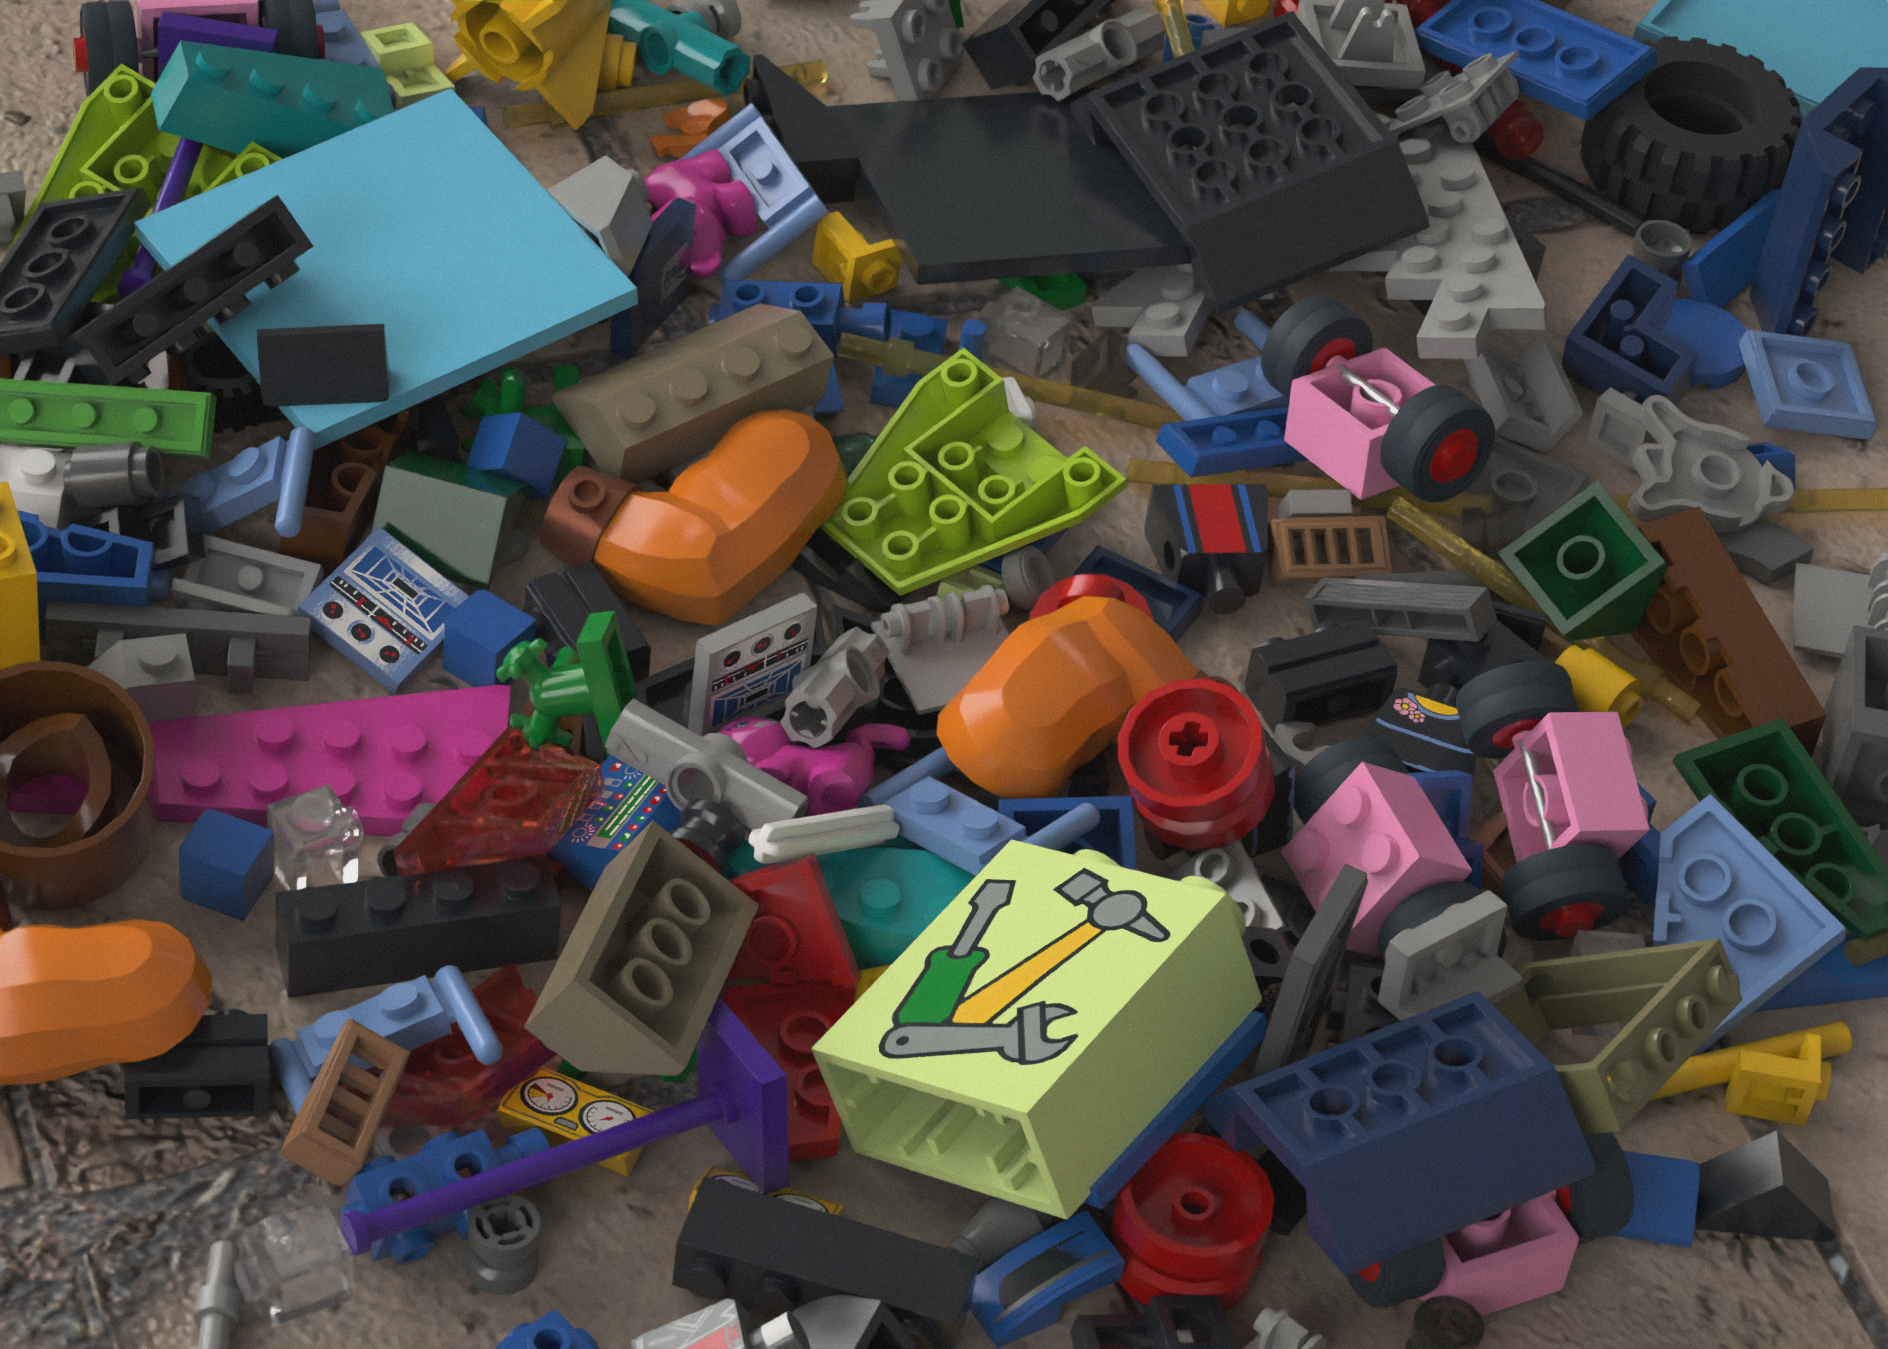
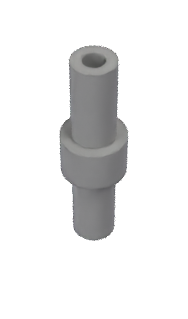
M217 1241L210 1247L206 1285L197 1292L194 1322L200 1328L198 1349H228L230 1331L234 1330L239 1322L241 1294L235 1288L240 1249L235 1243L230 1241Z

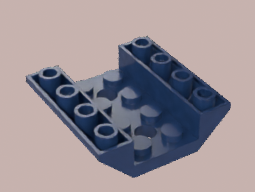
M1860 67L1802 119L1749 294L1763 332L1807 337L1819 315V310L1814 308L1816 298L1827 285L1833 271V267L1827 264L1829 257L1861 274L1865 273L1879 258L1883 260L1888 259V68Z
M1479 991L1235 1085L1204 1100V1103L1200 1106L1201 1114L1235 1152L1264 1142L1306 1189L1308 1234L1345 1276L1595 1174V1161L1556 1068Z

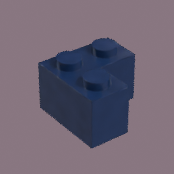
M1628 254L1566 337L1561 364L1567 377L1600 396L1611 387L1620 393L1631 391L1637 394L1635 401L1641 405L1648 397L1658 394L1664 396L1677 406L1690 389L1698 352L1661 332L1671 317L1678 282Z

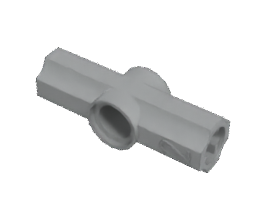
M1141 6L1116 19L1106 20L1085 34L1038 56L1035 59L1036 72L1033 75V79L1041 94L1051 95L1057 101L1062 100L1086 87L1095 86L1120 70L1163 49V39L1167 28L1159 13L1149 12Z
M858 627L843 633L814 666L794 676L792 681L793 691L785 700L786 711L783 719L780 721L791 741L805 742L811 747L817 748L832 740L857 708L878 698L880 693L879 680L886 673L884 664L886 657L890 653L879 633L869 634L863 632Z
M635 699L623 709L617 722L612 727L604 746L607 748L606 753L665 785L670 800L681 811L684 810L691 800L697 798L708 799L730 810L740 820L745 831L750 834L753 829L762 828L766 823L803 818L809 804L807 801L808 796L749 764L746 753L740 744L731 737L721 733H709L701 737Z

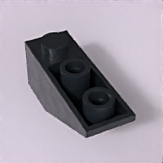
M754 55L752 78L745 79L743 83L745 107L753 103L824 204L854 202L859 156L846 121L765 56Z

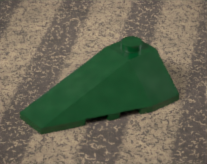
M1784 718L1675 755L1673 764L1698 801L1701 802L1711 794L1847 930L1862 942L1888 933V868Z

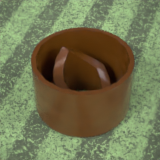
M60 661L28 662L0 670V880L3 883L7 901L9 904L34 910L69 909L96 901L116 890L137 871L145 860L157 832L160 813L154 742L147 719L135 700L120 685L90 668ZM45 775H65L85 783L89 787V791L83 804L72 821L57 834L38 839L23 834L12 821L9 812V799L12 793L27 781Z

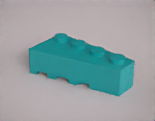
M180 40L151 92L159 131L238 154L253 141L282 159L394 112L383 68Z
M744 839L734 854L725 856L726 868L721 875L726 879H730L781 862L770 864L758 862L754 858V847L748 842L749 840ZM862 847L816 855L859 970L893 964L976 877L944 858L926 850Z

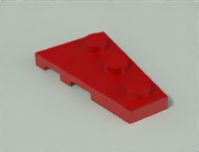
M814 852L727 879L756 902L759 907L724 983L729 979H768L771 984H796L799 980L832 981V985L857 986L862 976Z
M799 980L796 984L762 983L725 988L723 1001L787 1075L789 1162L837 1156L841 1119L811 1048L854 1004L856 986L832 985V981Z

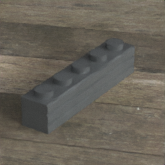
M1323 577L1304 597L1314 630L1329 623H1336L1342 626L1366 620L1376 635L1479 642L1484 637L1483 634H1486L1490 627L1497 622L1488 587Z

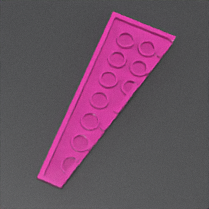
M491 685L148 722L154 742L160 804L159 821L196 823L203 811L214 809L269 829L392 837L394 834L402 832L403 822L417 805L433 803L448 809L461 820L469 834V842L499 844L511 686ZM45 775L27 781L13 792L9 799V811L76 815L83 804L89 787L85 783L69 776Z

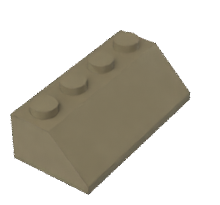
M759 303L553 393L552 402L603 473L635 484L713 449L734 423L756 411L781 409L797 411L823 399L834 355L801 311Z
M652 821L604 868L524 1028L540 1039L549 1050L558 1053L579 1071L678 1076L689 1062L759 905L655 821Z

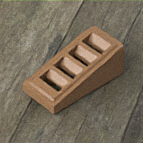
M1385 516L1297 517L1273 519L1268 523L1267 558L1271 588L1317 584L1323 577L1351 579L1354 575L1392 573ZM1370 532L1374 563L1363 564L1359 533ZM1346 534L1350 564H1341L1337 535ZM1324 536L1328 564L1319 565L1315 537ZM1294 538H1302L1306 565H1296Z
M349 1018L343 1024L292 1124L281 1149V1155L334 1185L345 1184L361 1170L411 1052ZM350 1053L381 1069L382 1072L379 1078L348 1062ZM341 1080L368 1095L367 1102L337 1086L338 1081ZM329 1107L355 1121L354 1128L325 1112L326 1108Z

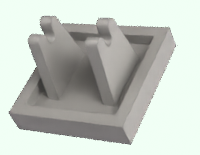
M868 0L859 4L861 12L850 16L853 27L875 30L880 49L875 51L877 60H871L866 63L869 75L890 77L898 101L933 99L965 54L964 46L962 45L964 42L963 35L956 28L949 0Z
M1300 0L1296 16L1352 85L1374 86L1387 90L1399 88L1420 89L1426 70L1407 5L1384 3V0Z

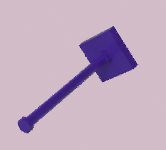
M163 12L158 23V79L180 40L278 54V30L169 12ZM183 137L180 138L152 214L183 201L202 151L203 143ZM141 242L131 268L122 273L118 282L117 290L122 298H125L153 279L157 270L158 262Z
M718 998L697 1042L699 1097L363 1215L358 1210L341 1214L340 1226L343 1238L352 1255L358 1256L371 1251V1243L705 1124H707L763 1194L766 1195L790 1186L787 1075L721 998Z

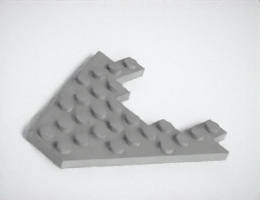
M1376 114L1387 129L1398 119L1388 118L1383 114ZM1442 116L1393 135L1400 145L1428 215L1430 228L1326 271H1388L1385 277L1387 300H1433L1416 337L1419 359H1478L1491 329L1546 330L1548 323L1545 302L1473 143L1456 141L1451 136L1450 128ZM1192 264L1141 268L1094 301L1091 309L1094 327H1132L1127 335L1129 345L1133 343L1140 344L1152 356L1187 357L1214 306L1195 282ZM1278 290L1258 299H1274Z

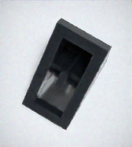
M1779 1131L1771 1132L1699 1164L1700 1180L1695 1217L1696 1230L1824 1242L1833 1241L1835 1227L1829 1181Z

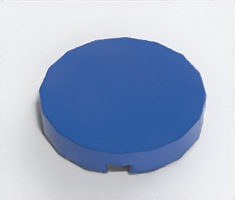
M1692 299L1674 300L1671 317L1661 332L1698 352L1690 385L1691 389H1693L1695 382L1701 384L1710 383L1708 389L1723 388L1738 381L1746 370L1738 344L1746 331L1743 323L1730 312L1711 303Z

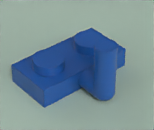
M891 309L892 331L888 351H880L871 388V404L899 408L919 380L950 358V356L942 355L948 319ZM970 319L963 323L959 350L964 347L980 361L982 359L986 325L982 321Z

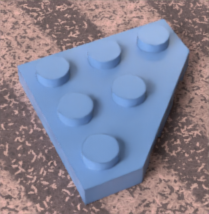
M1711 794L1660 834L1659 870L1653 932V947L1721 939L1733 974H1738L1740 993L1743 1000L1691 1055L1694 1056L1705 1051L1845 940L1846 927Z

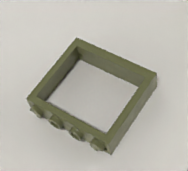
M1712 939L1513 964L1511 967L1522 976L1520 990L1496 1002L1493 1006L1533 1046L1549 1030L1630 1021L1591 1062L1554 1066L1582 1133L1587 1135L1621 1131L1743 999L1740 993L1738 974H1733L1721 939ZM1606 1071H1608L1611 1079L1610 1081H1608L1605 1073Z

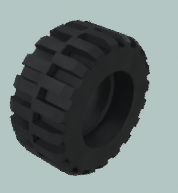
M1677 36L1662 37L1657 43H1652L1650 39L1642 41L1641 43L1656 49L1657 65L1590 120L1585 122L1580 141L1582 146L1580 154L1583 165L1598 191L1605 190L1606 197L1646 218V221L1649 219L1651 221L1663 220L1675 223L1683 229H1689L1690 234L1705 235L1713 229H1717L1720 233L1771 190L1782 189L1803 119L1799 109L1800 105L1792 89L1786 88L1783 77L1775 70H1766L1763 61L1751 54L1746 57L1737 53L1736 47L1724 43L1721 46L1708 44L1707 39L1692 37L1690 41H1680Z

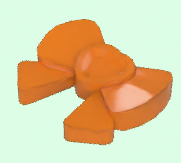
M707 98L692 103L688 106V109L681 107L663 115L667 128L681 129L682 133L651 136L650 141L656 154L659 157H665L669 154L677 158L683 157L716 131L718 127L730 120L732 116L727 103L719 99Z

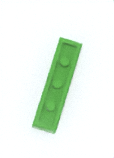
M0 378V444L74 450L78 446L139 441L143 447H156L160 456L210 459L217 397L207 392Z

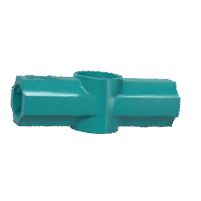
M612 0L607 33L624 35V41L637 43V51L640 52L643 62L654 74L663 75L675 70L724 96L739 91L744 78L750 74V55L742 52L739 46L713 34L707 21L698 12L690 10L676 15L648 0Z

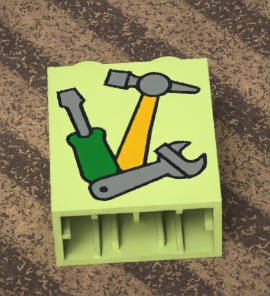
M1011 839L811 1050L855 1153L1068 1220L1091 1194L1089 1188L1262 1001V996L1241 938L1246 929L1244 915L1235 900L1219 885L1198 876H1187L1180 881L1120 867L1108 856L1090 849H1082L1072 855Z

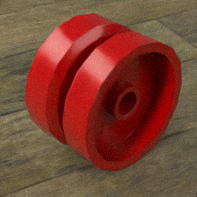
M1209 679L1175 680L1150 691L1129 711L1118 734V762L1128 784L1133 804L1144 827L1163 843L1189 851L1206 850L1215 847L1221 848L1244 838L1264 819L1275 795V769L1270 752L1266 746L1262 724L1249 700L1231 686Z
M1193 1132L1173 1134L1118 1191L1108 1239L1125 1260L1122 1277L1117 1280L1133 1299L1146 1306L1149 1305L1152 1296L1220 1295L1224 1310L1241 1302L1256 1282L1263 1246L1266 1243L1272 1221L1275 1196L1267 1173L1248 1152L1244 1150L1235 1152L1222 1138Z

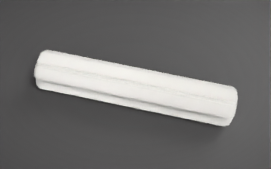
M883 804L766 823L762 828L753 829L748 842L754 847V858L760 863L770 864L787 861L812 852L816 856L884 844L887 839L897 837L900 825L894 821L895 810Z

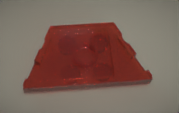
M507 728L395 848L394 856L398 875H414L549 853L605 788L601 764L582 756L569 755L565 752V749L549 742L540 746V752L526 747L523 731Z
M508 963L471 990L503 1046V1055L500 1060L491 1065L480 1063L458 1023H451L452 1033L409 1051L411 1052L379 1127L466 1124L468 1121L483 1115L493 1102L517 1084L535 1076L541 1066L558 1054L549 1050L540 1039L524 1028L538 998L532 989L527 990L516 965ZM375 1066L365 1070L379 1078L382 1072L381 1069ZM346 1083L340 1086L367 1102L368 1095ZM329 1107L326 1108L329 1115L354 1128L355 1121Z

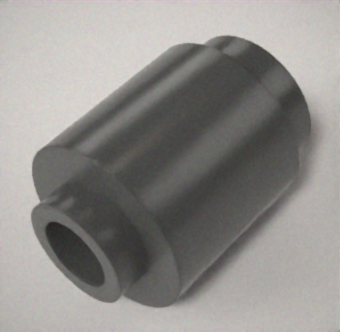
M139 441L78 446L74 449L71 460H67L64 464L63 484L67 495L70 498H75L78 506L83 510L111 508L116 505L122 507L144 505L149 498L159 497L162 493L164 486L163 463L156 447H143Z

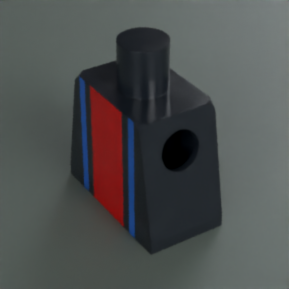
M1266 484L1152 485L1144 524V534L1165 577L1205 595L1210 609L1215 613H1234L1244 605L1245 597H1252L1259 593L1268 551Z

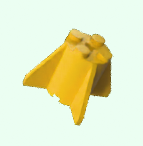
M451 0L456 6L451 13V22L457 19L459 27L454 40L462 52L444 73L451 83H454L475 68L485 77L498 84L506 77L512 81L520 82L515 88L516 90L526 91L535 88L575 130L584 124L594 109L612 0Z

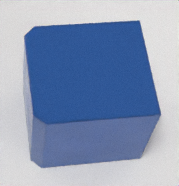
M522 412L483 416L466 466L528 483L529 492L525 500L546 499L550 496L568 442L564 437Z
M477 590L444 618L443 669L472 687L511 685L515 681L511 676L504 682H501L496 676V671L503 665L505 656L513 647L526 640L530 642L535 640L537 620L491 592Z
M214 809L203 811L179 846V893L182 899L241 921L246 919L274 877V831Z

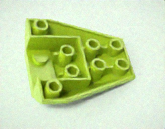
M121 63L82 103L9 250L41 203L125 189L144 188L152 205L145 217L152 214L181 138L158 130L151 92L156 85L154 82ZM253 141L239 155L204 144L183 201L280 161L282 158ZM136 231L94 294L91 302L112 304L122 298L118 293L117 285L122 273L131 268L139 248L140 241L137 239ZM159 264L154 277L164 271Z
M963 347L916 383L846 480V496L835 514L821 525L820 528L856 559L859 558L871 572L901 596L1079 524L1127 488L1128 484L1127 479L1087 446L1082 447L1071 457L1067 458L1011 413L1008 408L1004 380Z

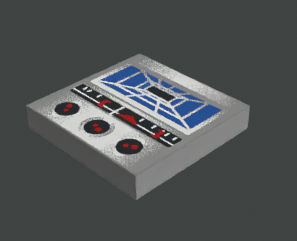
M805 593L793 596L697 640L688 729L703 737L709 733H718L723 726L733 719L742 716L766 717L786 707L785 700L793 691L792 681L794 676L810 668L817 605Z

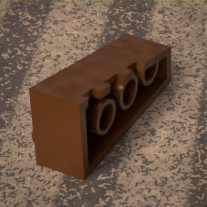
M427 400L314 450L301 530L294 537L280 536L278 554L320 564L324 575H330L352 554L377 507L385 465L405 454L410 445V431L418 430L419 404L427 403Z
M1700 506L1639 525V531L1666 562L1668 570L1637 627L1630 635L1718 740L1784 718L1812 758L1827 714Z

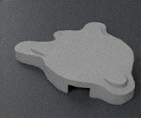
M1662 395L1650 396L1643 402L1638 413L1639 420L1658 444L1642 443L1637 447L1632 456L1633 465L1643 481V484L1634 491L1628 505L1630 512L1636 519L1650 522L1700 506L1714 531L1725 533L1747 528L1765 515L1780 513L1788 507L1794 497L1793 483L1786 475L1777 471L1768 460H1766L1762 467L1757 458L1747 449L1751 442L1749 438L1736 430L1718 424L1701 423L1689 418Z

